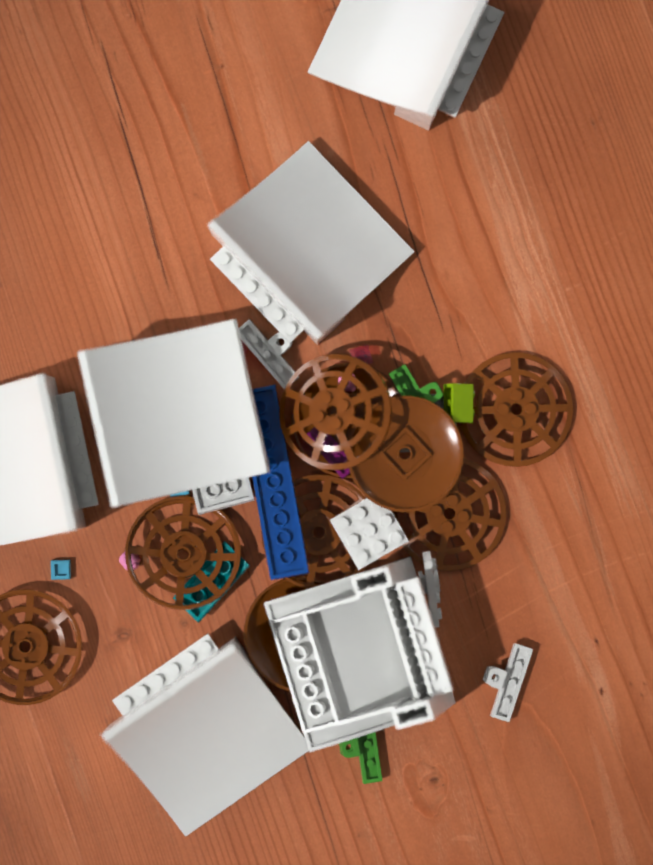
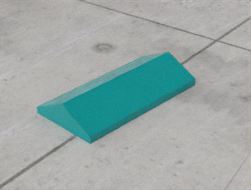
M225 541L222 543L223 553H235V550ZM242 556L236 577L226 592L250 567ZM206 561L201 570L207 577L212 574L217 561ZM234 561L222 562L218 575L212 581L219 589L225 585L230 577ZM193 575L184 585V588H191L202 582L196 575ZM207 587L195 593L184 594L183 605L201 602L214 594ZM224 594L210 604L186 611L199 623Z

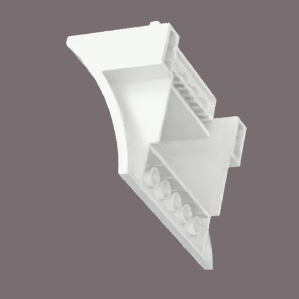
M341 0L311 63L308 74L358 94L396 106L394 115L429 131L438 110L454 118L456 117L504 12L488 5L489 0Z
M309 141L255 188L207 225L212 236L223 246L210 260L289 343L304 331L318 345L345 319L346 314L414 253L413 249Z
M236 319L78 352L112 507L270 472Z
M46 374L35 375L1 385L0 546L85 528L86 523L83 509L81 508L96 506L99 503L75 391L58 395L55 378Z
M411 556L264 602L309 752L396 725L397 729L433 720L456 703L452 692L454 688L420 577H417Z
M209 634L203 636L114 698L112 701L122 716L112 722L101 734L104 740L150 790L185 837L309 751L304 735L258 676L246 650L237 637H234L218 648Z

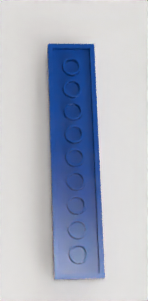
M270 385L252 389L270 472L255 475L252 478L270 580H277L309 573L286 440L280 425V406L276 386Z

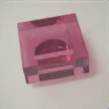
M368 344L349 350L352 357L368 364L373 363Z

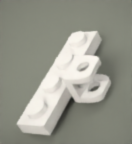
M250 319L238 328L241 340L285 389L295 371L281 355L292 346L293 342L289 343L280 332L267 340ZM280 338L284 340V345L279 344Z
M429 551L422 552L425 575H423L422 571H418V576L420 577L424 594H427L429 610L436 628L440 627L439 619H442L441 608H437V603H440V583L436 560L431 558Z
M514 643L505 670L495 666H488L486 668L483 681L489 686L498 689L490 714L491 717L510 722L533 652L532 648Z

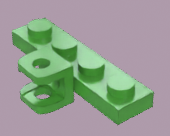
M406 364L389 373L401 396H415L433 403L443 397V392L437 382L429 383L420 388ZM431 389L436 390L435 396L430 394Z
M376 732L339 743L340 754L344 757L359 756L363 784L382 781ZM350 744V749L346 750V746Z

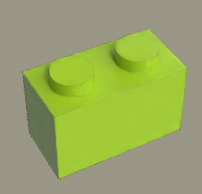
M444 384L443 410L451 417L454 423H473L475 414L473 409V399L475 396L473 384Z

